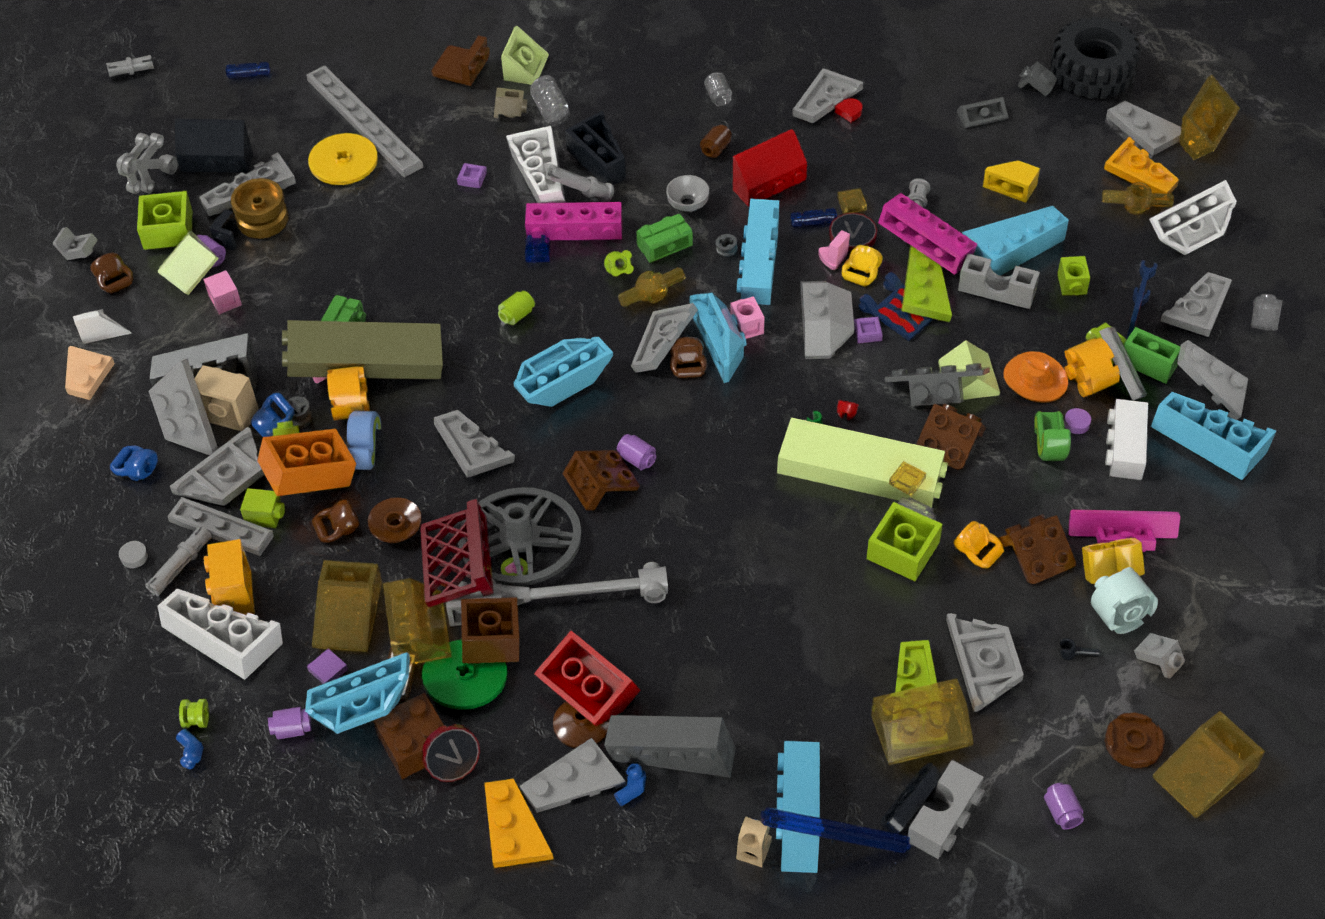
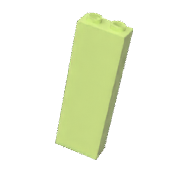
M791 418L778 456L777 473L932 508L934 498H940L943 483H940L939 479L940 477L945 478L948 463L943 462L945 451Z

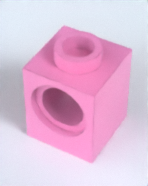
M226 270L203 279L208 296L219 314L242 305L238 290Z
M754 296L731 302V314L735 315L738 330L744 333L746 339L764 334V315Z

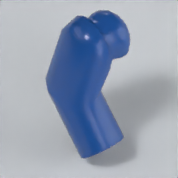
M183 729L176 736V740L185 747L183 751L184 756L180 759V763L187 769H193L196 763L200 762L204 748L194 735L187 729Z
M631 764L627 768V786L614 794L620 806L641 795L645 790L646 773L639 764Z

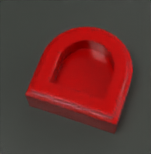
M853 98L845 99L835 106V113L852 123L862 115V103Z

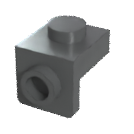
M1037 61L1031 67L1026 66L1019 75L1021 80L1018 87L1023 88L1027 83H1030L1044 96H1047L1052 91L1057 78L1050 70Z

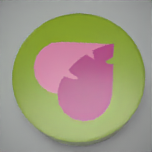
M513 558L507 559L501 565L502 575L518 576ZM519 558L522 574L528 575L527 562Z

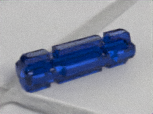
M259 62V65H256V63L238 64V66H235V64L226 66L228 78H237V75L239 77L258 76V74L261 76L270 74L268 62Z
M829 208L824 212L823 209L804 211V214L794 212L791 213L790 221L793 227L802 226L803 223H805V226L824 224V221L832 223L837 217V211L835 208Z

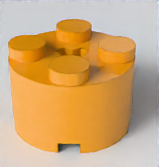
M1102 338L1090 339L1065 351L1068 363L1065 366V372L1070 380H1076L1078 391L1082 397L1090 396L1119 382L1120 372L1118 365L1113 367L1110 360L1114 358V354Z
M356 366L327 370L329 399L334 407L331 408L334 421L349 419V415L353 411H370L366 394L368 387L364 367Z

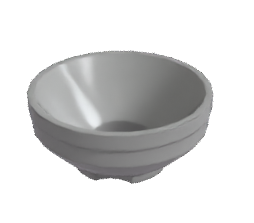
M684 175L670 181L666 189L668 202L674 208L693 212L703 207L708 201L709 187L703 179L697 176ZM684 199H692L694 203L685 205L682 201Z

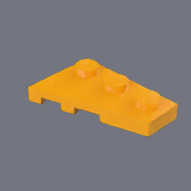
M1128 137L1105 162L1104 170L1166 200L1178 186L1179 179L1161 163L1152 161L1149 158V153L1144 149L1140 150L1134 145L1135 141Z
M507 779L484 783L494 868L552 860L553 854L515 780Z

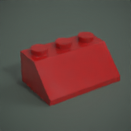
M793 129L733 156V191L748 207L750 206V199H766L801 183L807 177V161Z
M573 631L567 634L534 673L595 726L610 719L611 715H618L623 712L641 691L629 677Z

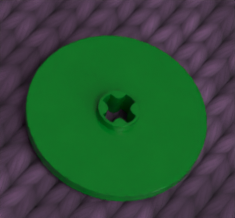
M462 640L452 641L437 648L427 658L422 671L423 685L427 694L442 706L459 710L474 709L491 702L501 693L507 681L506 662L462 664Z

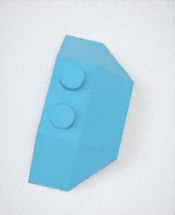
M713 293L691 295L690 304L694 303L698 309L693 316V320L723 382L727 383L744 357V346L747 345L743 332H739L735 315L730 314L727 306Z
M592 337L591 339H564L522 362L517 378L514 381V387L528 403L552 407L592 385L613 357V352L599 337Z
M407 652L307 690L305 712L337 734L388 715L398 704L409 677L410 655Z

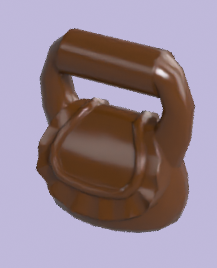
M117 253L102 255L93 261L90 266L99 287L106 293L113 294L133 283V272L124 264L121 256ZM122 273H125L127 275L126 277L107 286L105 284L106 281H110V279L115 278L118 275L121 276Z
M696 337L678 338L670 349L672 355L670 368L677 378L701 377L705 374L707 368L703 342ZM697 362L701 364V367L677 368V364H695Z
M345 499L337 502L333 507L320 511L313 518L312 524L320 542L329 543L336 541L343 535L353 533L359 527L360 521L350 501ZM328 516L331 522L332 529L334 530V533L331 535L326 530L322 521L323 517Z

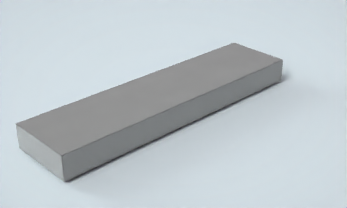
M181 497L168 515L169 522L195 531L198 526L204 527L210 532L213 539L221 542L241 539L244 550L261 556L274 537L272 530Z

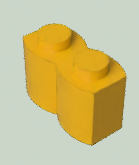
M1126 538L1082 547L1085 579L1094 584V586L1101 577H1110L1128 567L1133 568L1139 576L1145 574L1142 542L1136 538Z

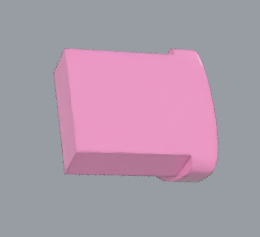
M841 230L829 247L819 248L818 255L821 261L830 269L836 270L848 256L850 234Z

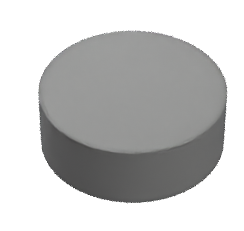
M130 541L120 548L119 557L125 567L137 568L146 562L148 553L143 543Z

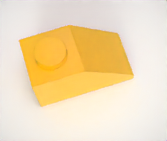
M1019 160L990 166L985 170L983 187L1026 203L1037 186L1040 168Z

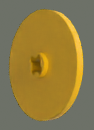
M352 133L336 134L321 140L313 147L308 158L312 174L320 181L333 185H346L364 179L374 170L378 161L377 150L374 144L369 139Z

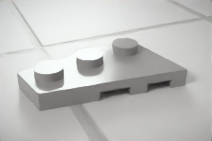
M1189 340L1181 344L1177 364L1199 386L1204 385L1213 394L1211 398L1217 405L1222 403L1230 411L1228 414L1230 418L1239 419L1242 415L1248 378Z
M456 410L434 417L435 427L467 478L514 462L515 455L509 450L505 452L498 446V442L494 438L485 436L479 431V426L460 411Z
M591 738L520 785V791L538 813L571 803L576 798L600 794V791L615 787L617 789L626 786V781Z

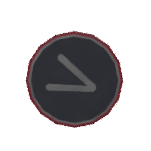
M859 213L840 215L832 221L829 228L831 242L841 230L850 234L849 253L857 245H871L872 247L877 238L876 224L871 218Z
M460 724L448 727L446 725L441 726L433 731L424 742L422 762L430 775L439 781L453 782L462 779L473 770L478 762L480 754L479 742L468 728Z

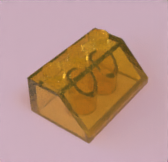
M1213 75L1208 76L1182 118L1180 144L1193 160L1216 149L1240 109Z
M408 578L383 583L393 657L407 652L410 655L409 665L452 657L443 603L428 608L425 603L424 584L414 579ZM436 589L433 592V596L440 594L441 591Z
M957 678L873 698L871 716L889 765L973 745L967 703Z

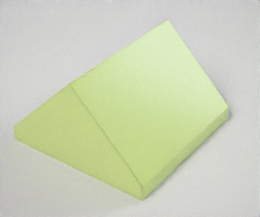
M518 26L514 27L501 56L503 77L505 81L535 85L549 54Z
M189 231L159 267L158 273L189 295L219 258L192 231Z
M967 340L939 359L940 370L942 366L956 365L957 369H966L967 364L981 363V367L990 368V372L985 375L961 377L964 400L1000 395L988 353Z

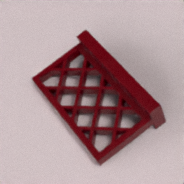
M477 499L468 501L466 510L420 525L425 603L428 608L481 591L483 597L494 594L487 516ZM466 520L460 529L454 528L458 522ZM441 529L434 538L429 536L430 531ZM448 533L454 534L448 543L442 541ZM462 538L468 540L461 549L455 547ZM437 546L443 548L436 557L430 555ZM450 551L456 553L449 563L443 561ZM464 557L468 558L469 561L463 568L457 566ZM438 565L444 567L437 577L431 575ZM452 571L458 573L451 582L445 581ZM465 577L471 579V584L462 587L458 586ZM440 585L446 587L442 593L433 596V592Z

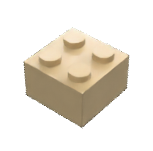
M203 365L196 375L195 381L209 423L238 431H243L246 427H249L253 415L259 410L249 377Z

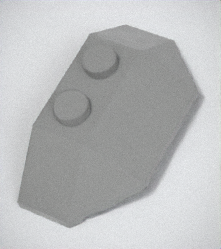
M801 281L805 359H830L835 354V351L854 333L851 292L826 281Z

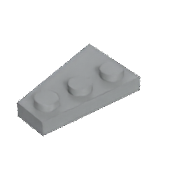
M823 68L794 107L793 116L814 123L835 109L837 104L863 89V82Z
M1127 101L1108 109L1106 115L1107 118L1152 156L1187 138L1189 130Z
M1207 272L1190 288L1189 293L1183 298L1180 297L1170 310H1166L1162 314L1160 321L1209 337L1232 279Z
M694 303L653 311L631 364L636 373L657 369L698 311Z

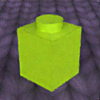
M247 488L240 511L245 521L261 527L276 528L279 518L284 516L285 505L281 502L280 496H276L274 491Z

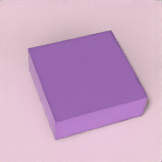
M464 163L457 178L458 185L480 189L487 174L486 167Z
M878 317L854 319L857 343L882 341L883 335Z
M329 649L307 666L308 671L322 684L338 679L348 670L347 665Z

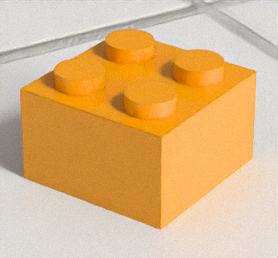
M241 539L208 544V556H204V565L206 572H209L210 578L205 579L207 594L211 595L212 604L218 606L224 604L233 607V611L247 615V613L255 614L251 568Z

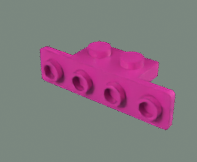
M1071 510L1068 533L1070 536L1096 537L1098 543L1136 538L1142 542V552L1146 550L1155 551V538L1178 537L1180 514L1179 512Z

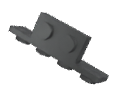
M981 363L967 364L966 369H957L956 365L942 366L940 371H932V367L916 368V372L908 373L907 369L892 370L891 375L885 377V382L909 381L911 406L961 403L964 401L961 377L985 375L990 372V368L981 367Z

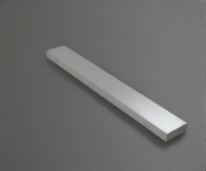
M326 66L306 75L308 82L363 137L369 139L376 147V150L403 177L423 168L422 161Z

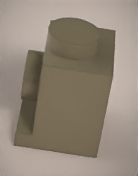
M497 87L494 118H498L499 114L514 118L516 116L521 117V113H526L527 99H523L524 91Z

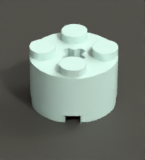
M1131 567L1125 568L1110 577L1103 576L1095 583L1096 590L1091 598V605L1107 627L1111 631L1115 630L1117 634L1128 633L1144 624L1141 619L1147 614L1151 617L1158 606L1157 597Z

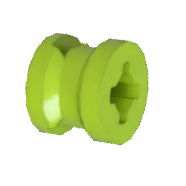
M188 699L181 701L179 719L182 728H189L191 725H197L200 728L207 727L209 707L206 699H199L197 702H191Z

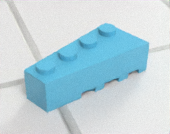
M750 199L748 225L744 226L743 239L746 240V243L742 242L741 257H744V260H740L739 275H742V278L737 280V293H741V299L754 296L757 304L770 305L778 241L779 200Z
M1050 206L964 231L962 234L978 244L974 255L991 259V269L994 273L1001 276L1015 268V266L1021 265L1064 241L1069 220L1054 206Z
M1171 392L1159 404L1151 425L1152 428L1241 480L1268 452L1276 430L1268 427L1266 431L1254 427L1255 422L1247 419L1241 422L1227 417L1228 412L1223 410L1211 411L1206 409L1204 403Z
M784 741V753H778V771H783V775H778L777 793H783V798L777 797V816H782V821L777 820L776 839H782L781 871L817 873L820 837V742Z

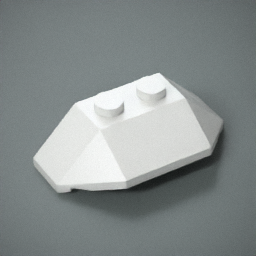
M1225 180L1149 220L1161 242L1186 255L1224 235L1231 218L1232 209L1237 201Z

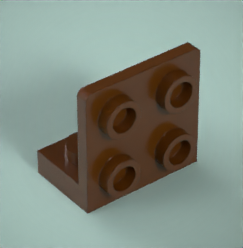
M616 450L575 451L562 473L586 511L595 510L606 491H635L640 487L633 473Z

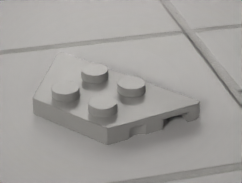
M188 358L183 359L149 390V394L165 440L211 455L218 450V446Z
M246 427L170 485L172 493L225 506L265 475L257 461L259 455L250 428Z
M947 614V625L974 712H977L1023 680L1024 674L1009 627L998 624L991 625L977 619L969 622L957 619L956 614Z

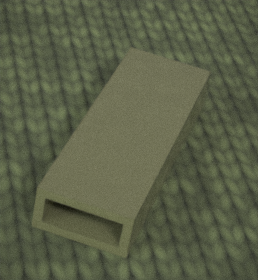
M288 320L287 330H282V346H287V351H282V367H287V377H327V370L359 366L364 367L366 378L441 379L443 360L440 324Z

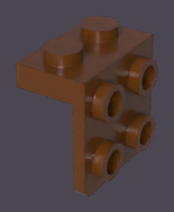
M478 35L470 49L452 45L448 46L433 67L432 76L471 86L489 59L490 49L487 46V37Z
M934 404L916 445L945 451L943 462H947L951 468L961 470L964 468L977 436L982 437L986 427L981 423L982 419L975 415L967 413L964 416L957 413L958 409L950 405L943 404L941 407Z
M1044 514L1028 519L1029 525L1021 527V524H1016L1006 528V534L998 537L1004 547L1013 546L1024 576L1029 584H1036L1076 565V560L1057 515L1045 518Z

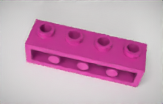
M902 193L883 206L878 222L880 225L954 275L962 269L967 254L974 255L977 243Z
M621 202L526 203L525 227L527 241L622 239Z

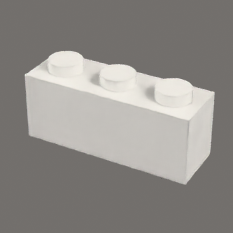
M1116 399L1114 409H1109L1107 424L1112 425V429H1108L1106 444L1111 445V450H1107L1105 465L1110 466L1109 476L1142 480L1146 466L1148 403Z

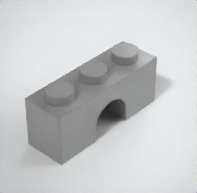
M967 254L961 269L958 291L1030 309L1037 290L1040 272L1015 266L1013 274L1004 277L993 272L991 269V259Z
M951 760L938 781L935 795L945 801L950 808L945 811H934L923 805L909 827L907 842L937 859L940 858L944 850L949 852L957 836L954 833L957 828L963 829L969 820L971 813L968 810L971 805L977 806L983 797L985 790L981 786L984 777Z

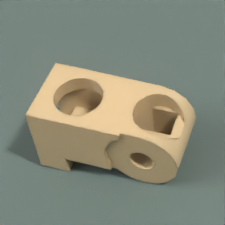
M745 817L738 837L736 859L759 867L763 866L772 841V836L768 835L769 823ZM746 852L752 853V854H754L755 856H751V855L747 854Z

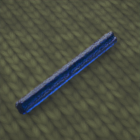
M769 807L761 811L760 814L762 818L761 823L764 826L905 853L911 848L910 838L906 835Z

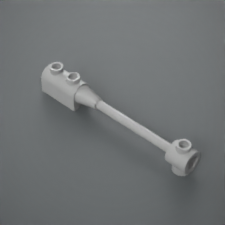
M648 562L644 565L643 569H638L639 578L532 589L529 587L502 585L501 583L496 584L495 580H493L494 594L483 597L481 591L446 602L449 625H461V599L517 597V605L533 599L640 589L641 597L644 596L647 602L659 603L668 594L666 567H660L656 562ZM461 581L458 586L462 587L468 585V583Z

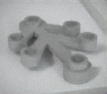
M138 133L135 138L136 146L130 153H124L118 158L116 164L118 173L127 177L126 190L128 192L138 194L140 190L146 193H151L154 190L155 182L151 180L147 169H160L162 172L171 175L176 172L178 162L175 156L166 154L160 156L159 159H150L156 150L162 147L164 142L163 135L152 133L149 136L144 133ZM143 149H146L145 152L141 155V157L137 159V157L140 155ZM137 170L140 175L141 182L136 178L135 173Z

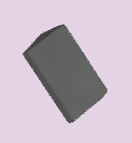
M1003 97L963 105L957 109V114L965 129L1009 119Z

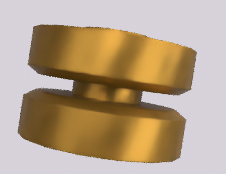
M257 178L243 182L234 189L231 195V205L237 226L244 235L258 239L268 238L278 234L285 228L288 222V211L284 202L283 191L278 183L270 179Z

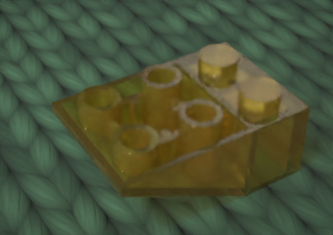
M323 561L318 582L312 648L368 651L382 586L378 564Z
M1219 711L1201 725L1152 777L1197 818L1258 768L1265 751Z

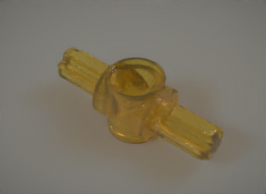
M1136 182L1131 184L1130 187H1126V191L1103 190L1102 202L1124 204V208L1128 212L1142 214L1149 210L1150 206L1172 207L1174 195L1152 193V189L1148 185Z
M676 268L663 275L660 272L646 271L638 277L636 287L618 295L620 304L628 306L641 299L644 302L657 303L666 296L669 286L685 279V274L682 268Z

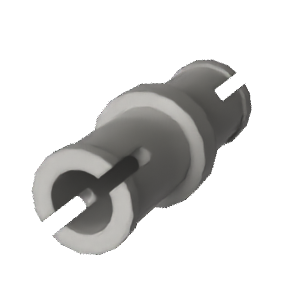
M151 55L133 59L126 57V60L106 63L109 77L127 73L133 75L137 71L154 69Z

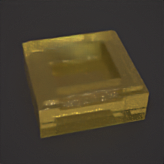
M861 188L838 192L837 198L843 214L866 211L867 204Z
M903 461L890 477L889 485L913 496L926 479V472Z

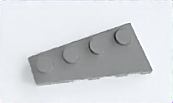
M277 152L271 156L272 160L269 162H259L254 165L255 170L248 174L242 172L235 176L234 182L230 184L223 183L199 198L208 216L222 213L225 209L232 208L231 195L234 189L243 182L250 179L264 178L278 183L281 189H285L296 183L295 177Z

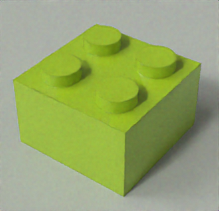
M187 191L139 196L137 231L144 250L178 246L188 232L192 231L193 210Z
M893 502L868 541L867 559L916 582L940 543L942 523Z

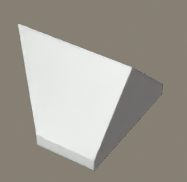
M103 309L73 316L83 344L132 333L105 315Z

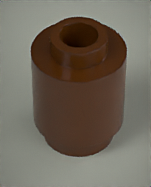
M718 125L708 132L700 142L704 155L717 158L731 142L732 133L729 128L724 125Z

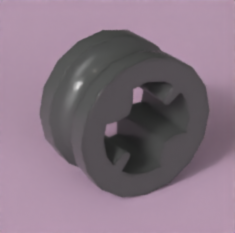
M731 234L719 236L716 239L717 253L724 257L735 255L738 251L736 237Z

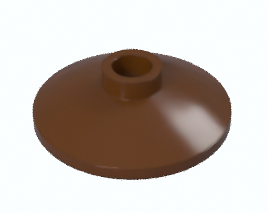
M389 498L381 501L371 510L368 516V527L372 535L380 541L387 543L402 542L412 537L418 531L422 521L421 512L418 506L408 499Z
M568 702L563 703L557 709L553 718V729L557 738L566 746L576 749L591 738L598 744L606 737L610 719L595 726L587 718L583 720L576 719L583 715Z

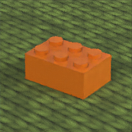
M336 429L263 437L257 460L276 496L349 487L356 466L353 456Z

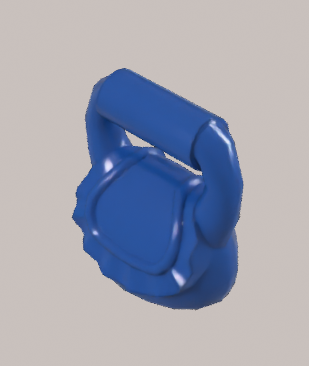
M273 393L267 397L261 409L253 415L251 424L263 437L273 436L272 429L277 428L278 422L292 420L294 408L281 393ZM273 401L286 414V417L283 420L282 417L278 416L274 409L271 408V404Z
M136 445L123 447L110 464V470L117 476H128L135 481L143 480L155 469L158 460L157 453L154 450L143 449Z

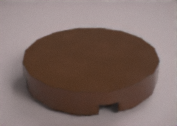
M1135 712L1123 713L1111 721L1107 727L1104 739L1106 749L1112 758L1120 764L1131 768H1145L1154 764L1161 756L1165 743L1163 731L1159 725L1156 726L1148 716Z

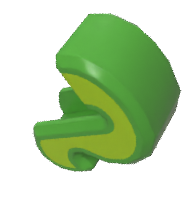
M1038 411L1035 414L1034 420L1038 456L1043 461H1064L1070 451L1071 432L1069 429L1064 428L1063 414L1060 411Z

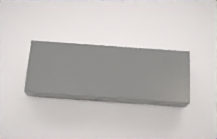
M1107 327L1099 331L1103 340L1114 354L1112 359L1115 365H1118L1120 376L1132 400H1139L1147 396L1115 327Z

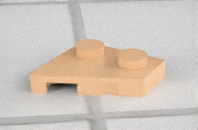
M70 346L68 348L65 385L67 393L90 400L115 364L113 358Z

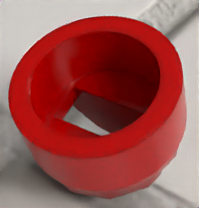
M838 400L837 413L842 419L844 414L847 413V420L855 417L859 404Z

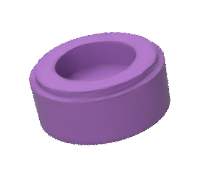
M1079 408L1069 410L1064 419L1065 428L1069 429L1073 434L1087 432L1091 423L1090 414Z

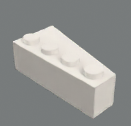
M551 126L507 135L506 138L512 157L537 203H566L563 184L546 178V171L550 169L549 166L551 164L560 168L557 146Z
M176 589L158 605L161 626L244 680L283 644L280 623L272 620L268 623L259 620L257 615L251 613L244 615L235 612L233 607L224 604L222 606L210 603L209 599L180 589Z

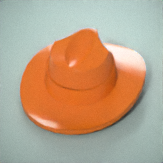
M1032 351L1019 354L1010 360L1004 368L1003 375L1007 385L1017 394L1031 401L1041 403L1055 401L1062 397L1068 388V377L1065 370L1054 358L1045 353Z

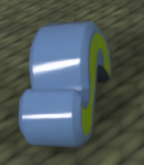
M353 411L349 415L347 423L348 450L356 462L355 469L371 470L375 464L376 429H381L380 416L375 411Z

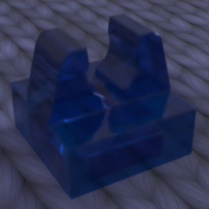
M528 235L525 241V261L550 262V238H547L546 235H541V238H532V235Z

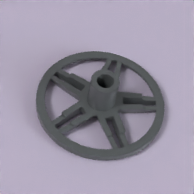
M512 488L496 492L479 501L482 509L485 508L490 512L488 514L483 510L487 516V521L499 530V532L489 536L490 557L511 549L518 576H509L492 572V577L496 584L501 583L502 585L509 586L537 584L559 574L575 558L581 544L580 521L572 506L558 495L537 488ZM511 496H537L528 506L523 503H512L505 507V509L491 504ZM544 499H547L544 505L541 506ZM551 502H554L566 512L571 520L573 533L560 531L559 528L538 526ZM540 507V509H539V511L537 512V514L535 515L534 519H531V517L535 514V512H536V511L538 510V508ZM495 517H497L504 523H500ZM463 520L461 522L459 529L464 525L466 520ZM462 538L458 542L460 549L466 543V539ZM532 546L568 548L566 553L556 563L542 571L533 573ZM526 552L528 575L522 574L518 553ZM464 557V563L466 564L469 559Z

